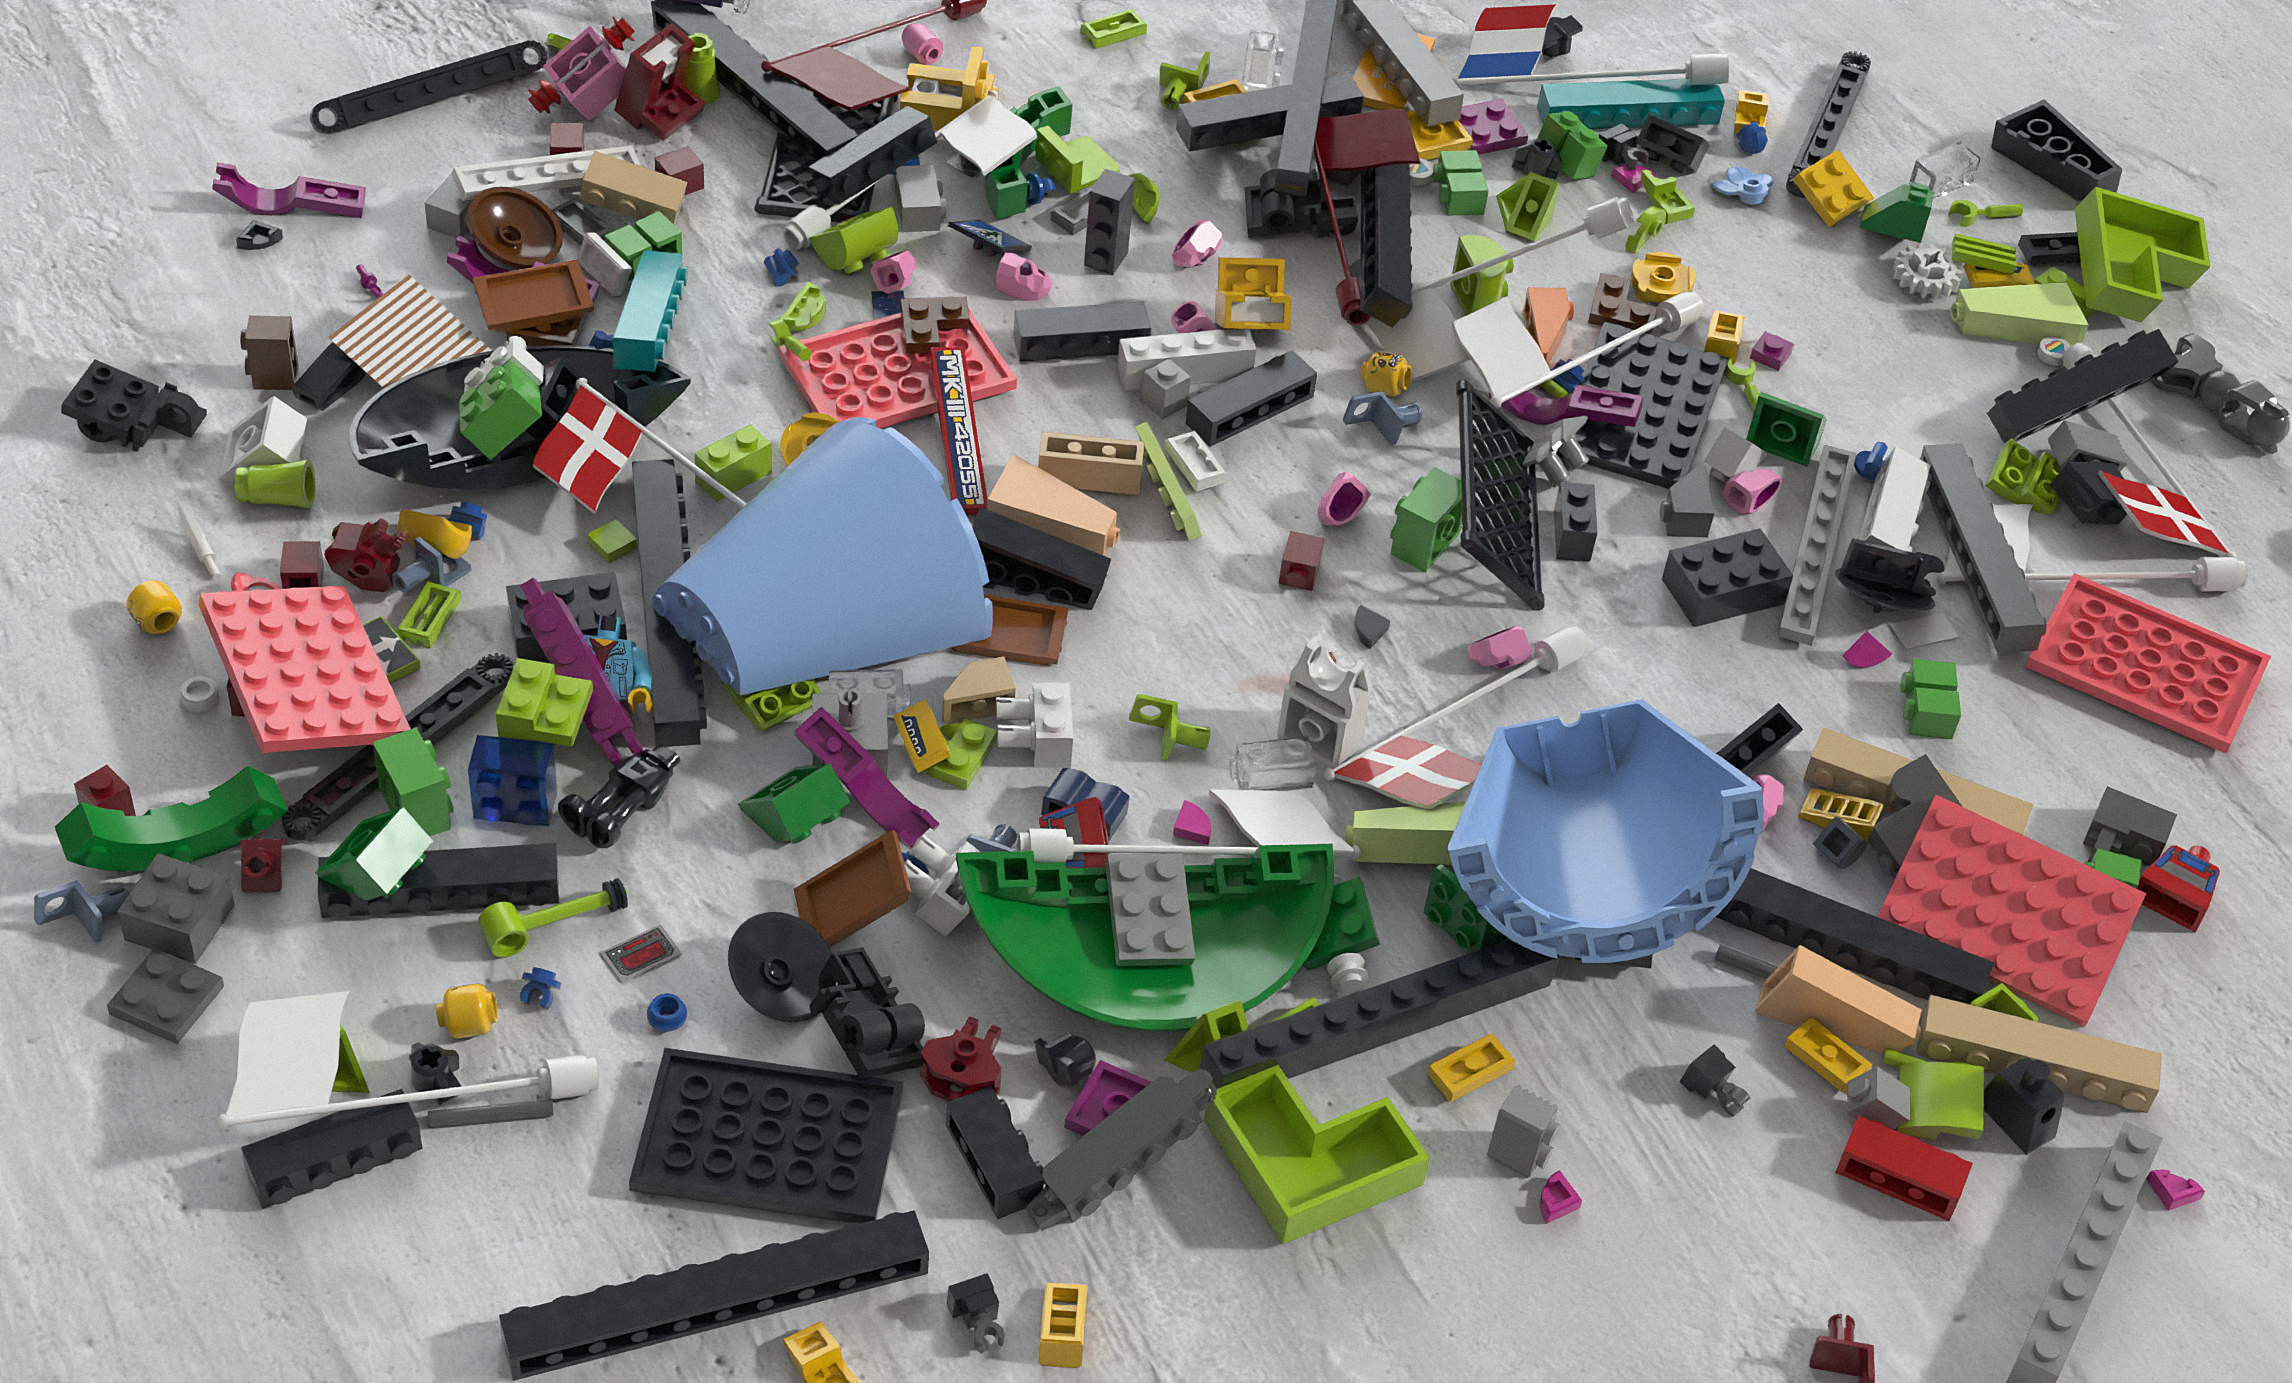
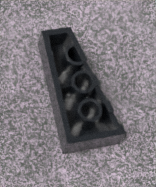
M2045 99L1996 121L1991 144L1993 150L2080 201H2083L2095 187L2117 193L2122 168Z
M982 507L979 508L972 524V529L980 546L988 573L989 583L983 585L984 588L994 589L995 585L1014 588L1015 594L1028 597L1029 594H1043L1047 601L1092 610L1103 588L1111 558Z

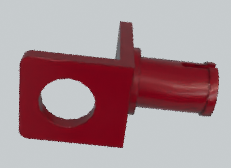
M287 838L241 839V889L243 892H277L282 889V845L287 844Z
M1842 1314L1831 1316L1828 1320L1829 1337L1818 1336L1816 1338L1809 1359V1367L1858 1376V1383H1875L1874 1345L1854 1342L1855 1321L1851 1316L1846 1315L1845 1328L1842 1327Z

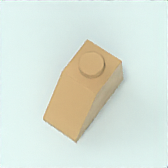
M1005 657L982 659L969 662L943 694V725L962 722L964 718L973 720L996 716V697L1015 698L1016 688Z

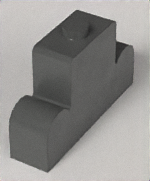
M1926 754L1901 767L1894 773L1885 791V799L1887 804L1897 812L1875 824L1868 838L1870 845L1878 855L1877 860L1882 871L1888 876L1892 875L1894 879L1935 795H1939L1962 806Z

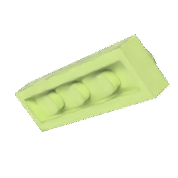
M1148 422L1135 426L1139 438L1138 441L1144 442L1143 460L1148 459L1150 463L1145 465L1153 484L1160 483L1161 487L1157 488L1164 506L1168 507L1171 505L1173 511L1169 512L1176 530L1183 529L1189 541L1202 536L1195 513Z

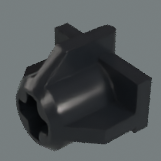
M1572 15L1564 19L1551 17L1547 24L1542 52L1549 56H1560L1570 53L1571 37L1582 32L1583 26Z
M1534 139L1515 150L1512 167L1522 170L1525 175L1533 172L1556 180L1562 159L1550 141Z
M1067 1032L1049 1043L1042 1038L1034 1041L1038 1062L1047 1069L1051 1078L1058 1085L1062 1086L1067 1083L1073 1087L1079 1084V1080L1092 1074L1096 1063V1054L1091 1044L1085 1038Z
M419 1042L411 1045L409 1060L411 1062L412 1084L418 1092L462 1087L453 1074L454 1071L459 1069V1055L456 1050L443 1049L434 1044L423 1045ZM457 1096L435 1098V1100L441 1105Z

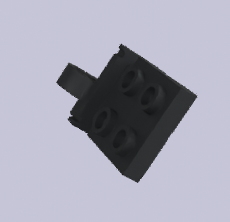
M1277 169L1265 172L1260 178L1259 186L1245 187L1248 238L1311 231V225H1317L1318 238L1329 237L1330 231L1334 233L1326 199L1324 198L1321 179H1318L1317 172H1312L1313 178H1309L1306 198L1274 193ZM1356 196L1332 198L1340 233L1342 236L1348 235L1356 229L1358 223Z
M96 359L85 371L61 406V413L76 419L79 430L90 440L106 442L111 435L121 438V446L126 447L130 441L133 442L132 450L136 452L145 445L158 425L191 438L207 416V410L199 407L197 402L189 395L178 392L177 386L166 382L164 388L159 392L158 385Z
M863 947L831 954L819 976L820 991L809 1005L813 1016L819 1013L823 1014L860 1079L921 1067L924 1064L921 1058L923 1046L920 1043L925 1031L923 1014L915 1004L898 1005L894 998L899 992L898 988H888L893 981L890 976H880Z

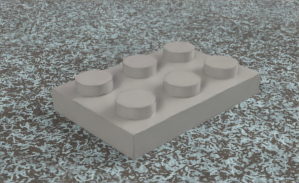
M1183 853L1107 854L1105 867L1116 966L1192 965L1195 960Z

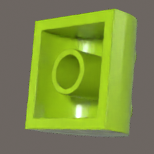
M892 207L859 214L809 238L817 255L829 268L833 270L844 269L845 273L849 274L863 268L861 260L870 257L871 262L889 256L887 248L897 242L899 231L894 210Z
M1478 235L1459 236L1452 274L1506 254V251L1500 244L1487 237ZM1512 258L1450 282V286L1466 316L1508 296V284L1505 275L1513 272Z

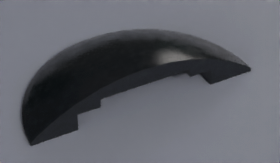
M579 345L527 346L526 351L542 365L562 356L587 379L589 386L644 427L665 411L691 384V378L680 370L659 360L655 372L614 369L613 349ZM487 351L424 368L405 376L379 391L361 407L352 420L349 430V444L358 464L379 474L403 482L434 488L474 490L503 488L547 478L533 467V462L542 442L549 433L534 439L527 431H524L490 460L460 432L459 403L460 398L464 394V380L474 368H480L481 362L485 363L484 360L489 358L494 352Z

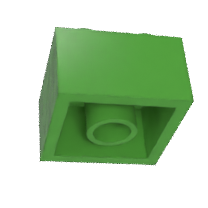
M511 359L503 366H495L489 371L485 381L479 387H471L460 398V432L491 460L542 416L540 387Z
M1434 467L1425 478L1421 476L1416 481L1412 492L1407 497H1401L1394 512L1397 515V521L1390 534V538L1393 539L1391 555L1427 572L1461 532L1462 503L1460 479Z
M417 727L374 741L373 749L379 790L388 809L392 811L403 807L429 837L450 830L449 813L454 812V808L446 789L451 787V783L445 767H437L435 763L437 758L431 741H424Z

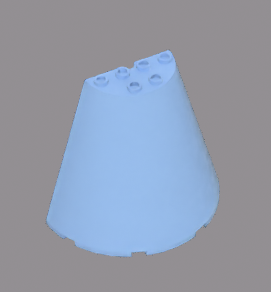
M863 417L849 418L828 428L657 589L655 596L652 598L653 606L657 613L666 617L675 627L676 632L681 638H686L689 643L695 640L696 651L703 661L708 662L718 672L721 680L725 684L730 685L739 695L976 642L991 636L993 607L992 602L988 598L984 599L983 585L989 583V578L972 526L958 499L949 501L940 487L944 484V478L917 446L895 429L889 427L882 430L875 426L876 420Z
M1643 699L1580 711L1579 719L1572 724H1566L1560 720L1559 716L1500 727L1496 729L1449 842L1448 851L1458 881L1464 892L1466 891L1469 898L1477 906L1478 912L1493 927L1512 941L1532 951L1553 958H1557V955L1581 958L1582 963H1612L1632 960L1657 953L1675 945V939L1685 935L1694 928L1696 932L1699 931L1731 901L1743 884L1755 859L1754 850L1758 835L1762 833L1764 806L1762 788Z

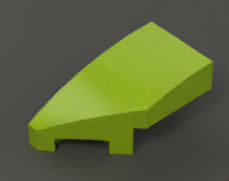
M1642 170L1640 178L1652 204L1666 211V224L1694 216L1695 206L1680 189L1675 188L1677 178L1669 176L1668 179L1663 180L1654 177L1651 174L1652 171Z

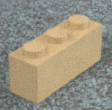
M594 151L583 179L579 199L637 219H643L660 211L671 223L675 224L688 182Z
M1042 432L1038 468L1075 489L1139 495L1144 442Z

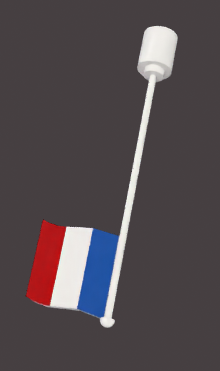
M1557 4L1485 8L1481 13L1475 26L1470 53L1459 78L1458 76L1453 78V81L1458 86L1685 73V80L1691 79V85L1728 84L1729 59L1728 53L1690 55V61H1685L1684 67L1532 75L1542 52L1547 24Z

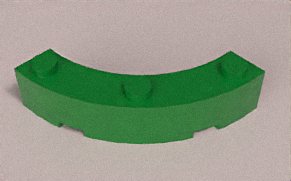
M1060 86L1028 97V103L1018 109L1014 106L1009 110L1028 122L1035 130L1036 135L1037 129L1049 126L1059 137L1070 134L1073 104ZM1037 138L986 174V196L990 209L996 219L1025 212L1028 182L1022 173L1021 166L1032 152L1035 151Z
M246 766L225 783L208 791L209 798L190 806L181 802L166 807L149 809L143 816H125L121 810L104 809L81 802L54 828L67 861L100 870L146 871L157 854L190 863L225 851L240 844L241 839H249L260 831L268 829L288 809L275 779Z

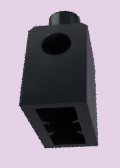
M2024 1057L1997 1073L1984 1089V1111L2027 1155L2056 1137L2065 1097L2063 1092L2048 1078L2050 1068L2046 1063Z

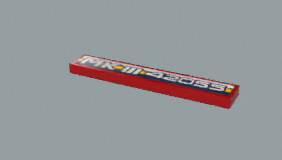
M964 347L931 348L930 361L951 501L957 498L966 516L977 515L980 507L987 509V493Z

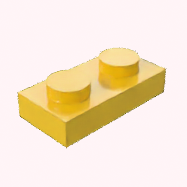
M1812 1017L1787 1037L1784 1045L1786 1049L1845 1095L1847 1094V1082L1871 1070L1873 1065Z
M1490 1033L1429 1065L1427 1075L1446 1098L1453 1102L1512 1071L1516 1060L1494 1034Z

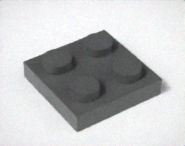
M154 948L107 1004L109 1015L178 1044L223 989V978Z

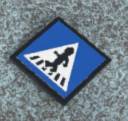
M982 220L949 222L948 227L974 239V250H982L984 245L989 247L986 254L987 257H994L998 252L1030 251L1032 248L1031 245Z

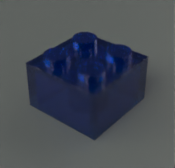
M477 735L468 767L473 819L549 826L558 792L554 744L543 741Z

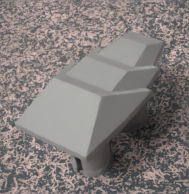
M1587 416L1563 419L1545 426L1527 454L1523 466L1529 467L1534 463L1539 464L1553 488L1560 486V482H1567L1571 478V474L1568 473L1556 452L1559 449L1571 471L1580 468L1589 461V457L1586 456L1574 437L1576 432L1586 423Z

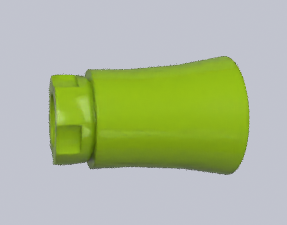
M694 33L688 36L695 42V46L683 84L705 101V105L716 101L721 93L715 66V50L713 48V41L708 38V35Z
M307 459L292 463L251 465L250 468H237L234 485L236 499H239L240 502H251L252 504L291 505L311 509L316 492L313 464L311 460Z

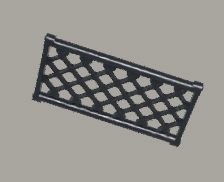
M802 86L804 91H806L814 99H817V97H819L812 91H808L807 88ZM898 95L851 111L846 110L836 115L840 121L849 117H854L859 121L851 126L846 125L850 129L859 131L866 128L869 130L891 116L893 104L898 100ZM820 102L828 111H830V108L837 106L830 102ZM871 109L879 114L878 116L866 118L860 112ZM777 132L762 193L756 199L754 210L759 214L795 217L813 204L818 205V208H823L825 211L833 205H827L823 201L826 199L825 197L814 193L810 189V187L815 186L813 178L808 181H801L796 177L804 172L811 174L809 166L814 164V162L806 161L801 156L804 154L799 149L795 150L787 146V143L790 142ZM794 160L801 165L795 169H788L782 166V162ZM790 180L796 185L788 190H784L777 186V182ZM875 184L830 215L831 222L840 223L844 219L871 212L870 206ZM803 192L810 198L798 202L791 196Z
M1459 380L1456 383V395L1459 405L1462 503L1461 547L1533 610H1542L1545 607V599L1542 593L1536 465L1534 463L1529 467L1523 466V462L1530 452L1534 441L1527 437L1467 380ZM1473 420H1474V422L1476 423V425H1477L1479 431L1477 430L1476 426L1473 424ZM1474 444L1476 445V447H1477V449H1478L1480 455L1478 454L1477 450L1474 448ZM1474 467H1475L1476 470L1478 471V473H1479V475H1480L1482 481L1480 480V478H1479V476L1477 475V473L1474 471ZM1475 492L1478 494L1482 504L1480 503L1479 499L1475 496ZM1476 516L1478 517L1483 529L1481 528L1480 524L1476 521ZM1498 536L1500 537L1505 549L1503 548ZM1520 556L1522 557L1523 561L1527 564V569L1524 566ZM1510 559L1512 560L1517 572L1515 571Z

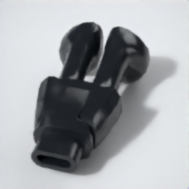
M661 744L657 745L653 750L645 749L640 755L635 753L610 770L607 783L589 800L585 801L576 794L564 797L558 803L559 814L574 834L579 837L588 834L590 842L595 847L609 848L619 840L621 828L640 806L650 810L658 803L668 785L669 779L673 776V768L680 763V757L677 753ZM620 796L624 797L609 813L605 812Z

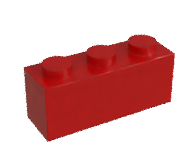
M1858 1115L1835 1173L1950 1221L1973 1163L1960 1158L1954 1153L1945 1152L1922 1142L1918 1138L1907 1136L1877 1121Z

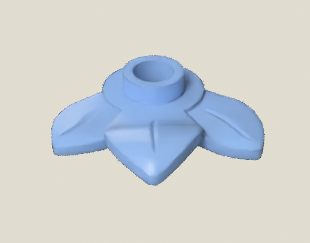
M1731 167L1727 169V179L1713 182L1711 187L1725 195H1739L1740 201L1743 203L1759 204L1764 201L1765 196L1768 194V187L1772 186L1773 179L1765 173L1754 175L1749 169L1744 167Z

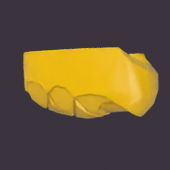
M401 509L399 514L397 531L401 530L407 534L406 543L411 547L415 548L414 539L420 537L441 555L445 554L452 559H458L465 554L470 544L471 525L448 521L442 517Z

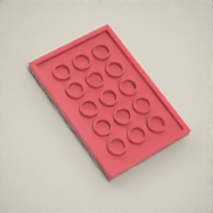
M969 307V329L938 330L940 348L964 347L972 402L1017 388V378ZM901 313L800 340L812 352L811 358L807 361H802L785 345L779 346V358L813 413L830 415L838 422L855 417L876 420L875 426L883 428L938 412L930 352L906 353Z
M2074 573L2047 623L2046 633L2041 637L2038 650L2032 651L2026 668L2223 753H2227L2271 656Z
M345 586L200 593L199 608L261 753L373 745L374 741L411 729Z
M1935 795L1877 917L1994 962L1988 981L1996 985L2003 983L2011 992L2085 1027L2146 893L1939 795Z

